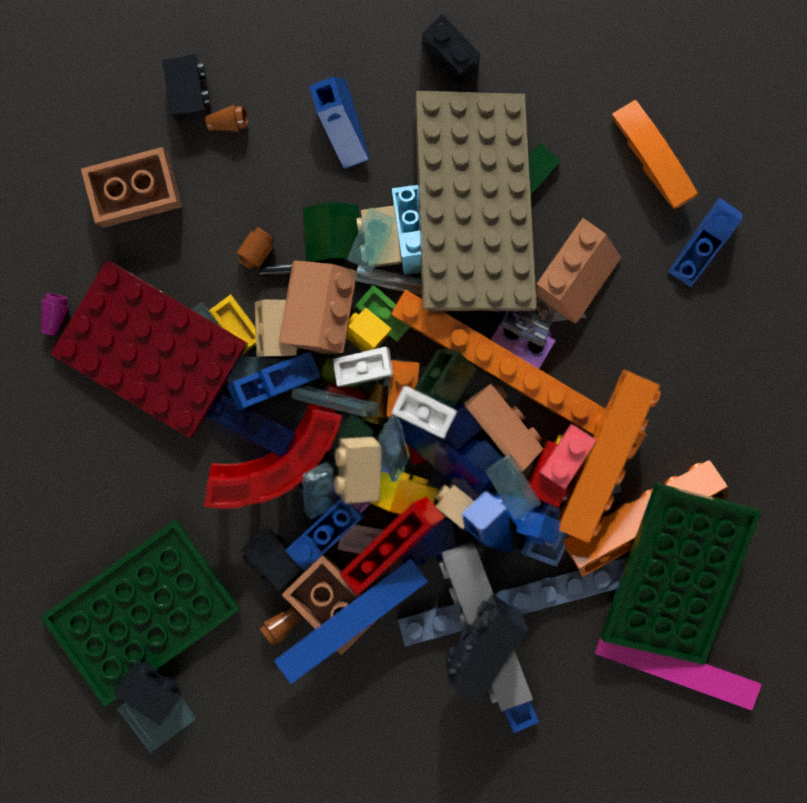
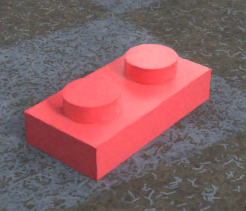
M571 424L540 473L565 489L596 440Z

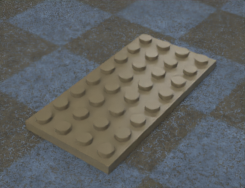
M416 91L414 97L422 310L534 311L537 307L525 94Z

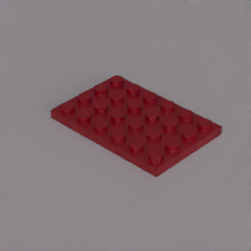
M106 259L55 345L51 355L188 438H193L249 343Z

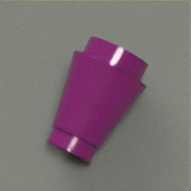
M46 293L45 299H42L41 307L42 333L54 336L58 334V330L70 306L67 304V297Z

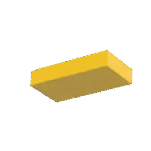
M231 294L209 310L220 327L249 343L242 355L256 346V327Z

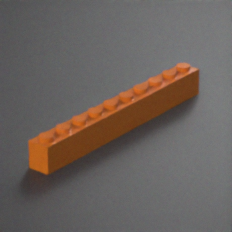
M405 289L390 316L591 436H594L605 408L443 311H423L422 299ZM638 432V435L634 441V443L637 444L635 453L637 452L647 433Z

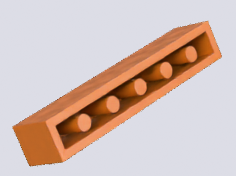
M623 369L593 436L596 442L583 460L580 473L575 477L571 486L569 498L563 504L557 520L561 521L560 531L588 543L592 536H597L602 525V521L599 519L603 511H608L614 497L611 495L615 484L619 485L624 477L625 470L622 468L626 459H631L635 453L637 444L634 441L638 432L643 433L647 426L649 418L646 415L650 406L654 407L659 399L660 391H658L660 385Z
M710 460L703 464L697 463L690 467L687 473L679 477L673 476L664 483L665 485L722 500L728 498V486ZM652 489L641 494L636 501L620 505L614 513L607 517L601 516L599 519L602 521L600 531L596 537H591L589 543L572 535H568L563 540L568 554L582 577L631 551Z

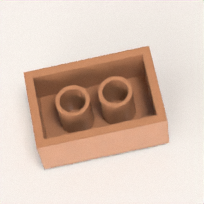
M163 147L81 169L94 221L102 228L183 207L171 160Z
M325 552L282 595L316 629L363 593L357 596L340 575L343 570ZM373 622L371 625H369L367 628H365L363 631H361L359 634H357L355 637H353L351 640H349L336 651L340 655H342L375 622Z

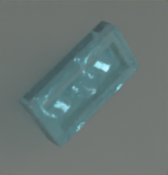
M369 208L347 261L373 272L396 219Z
M512 455L505 456L485 470L514 519L520 518L541 504Z
M327 462L303 474L304 509L310 519L326 513L334 506L333 468Z

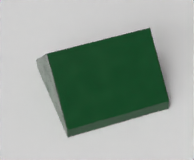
M326 202L303 208L307 262L362 260L361 240L357 225V218H359L358 204Z

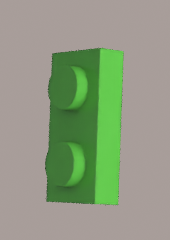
M374 285L355 305L361 312L367 308L391 328L389 336L396 342L410 328L390 316L396 304Z

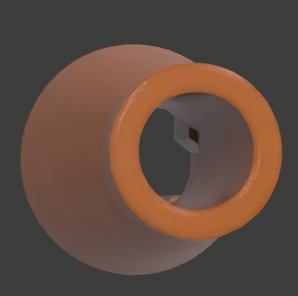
M237 104L215 113L207 114L205 117L206 126L209 131L242 132L244 128H248L249 124L246 108Z
M291 607L264 621L265 625L260 630L271 645L274 646L278 642L281 644L302 619L294 608Z

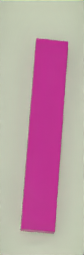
M601 638L595 650V654L749 710H753L762 685L759 682L706 663L702 665L603 642Z

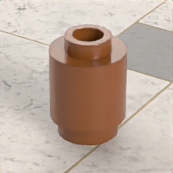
M257 227L254 232L251 231L237 250L236 253L240 256L237 261L250 270L254 266L259 269L273 249L272 244L275 239Z

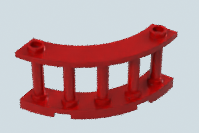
M309 399L305 414L296 430L282 445L272 452L243 463H211L204 507L240 508L243 505L263 503L286 493L302 482L315 470L317 464L333 443L341 421V415L334 414L337 405L335 403Z

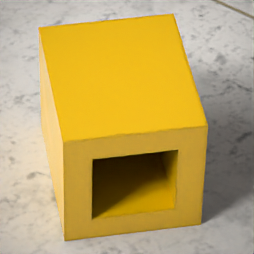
M365 308L359 315L355 312L349 318L346 339L360 351L366 352L378 349L387 339L391 328Z

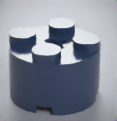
M477 427L452 450L455 454L452 461L462 472L466 469L472 475L471 482L482 493L485 489L491 491L515 467L512 463L508 466L506 465L507 462L504 459L507 457L486 434L481 438L479 436L481 429Z

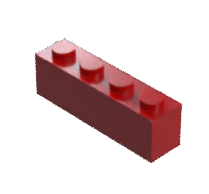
M427 496L413 502L340 575L358 596L374 586L445 517Z

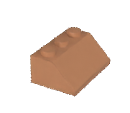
M583 218L535 284L536 297L576 324L621 259V256L608 236Z
M293 261L278 343L327 355L343 353L357 271L333 264Z
M488 382L463 403L518 472L521 473L543 450L539 444L543 439L533 427L529 430L521 422L525 417L515 405L510 408L504 401L508 396L498 384L493 387Z

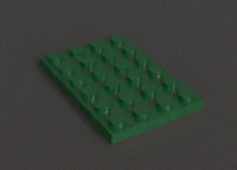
M655 482L600 635L602 641L705 665L762 512L757 508Z
M176 519L40 618L105 707L117 699L113 693L136 659L141 662H149L157 670L235 614L241 607Z

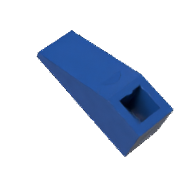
M333 76L310 85L309 88L317 114L343 168H349L370 160L347 80Z
M718 198L668 272L692 287L740 224L742 212L721 198Z
M484 492L461 513L464 528L486 546L509 554L513 551L510 521L507 513L508 507L499 497L494 498L488 492Z
M341 498L285 551L305 571L364 516L352 503H345Z

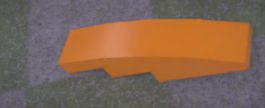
M636 100L612 114L613 121L628 139V146L642 162L644 172L674 210L698 196V192L673 151Z

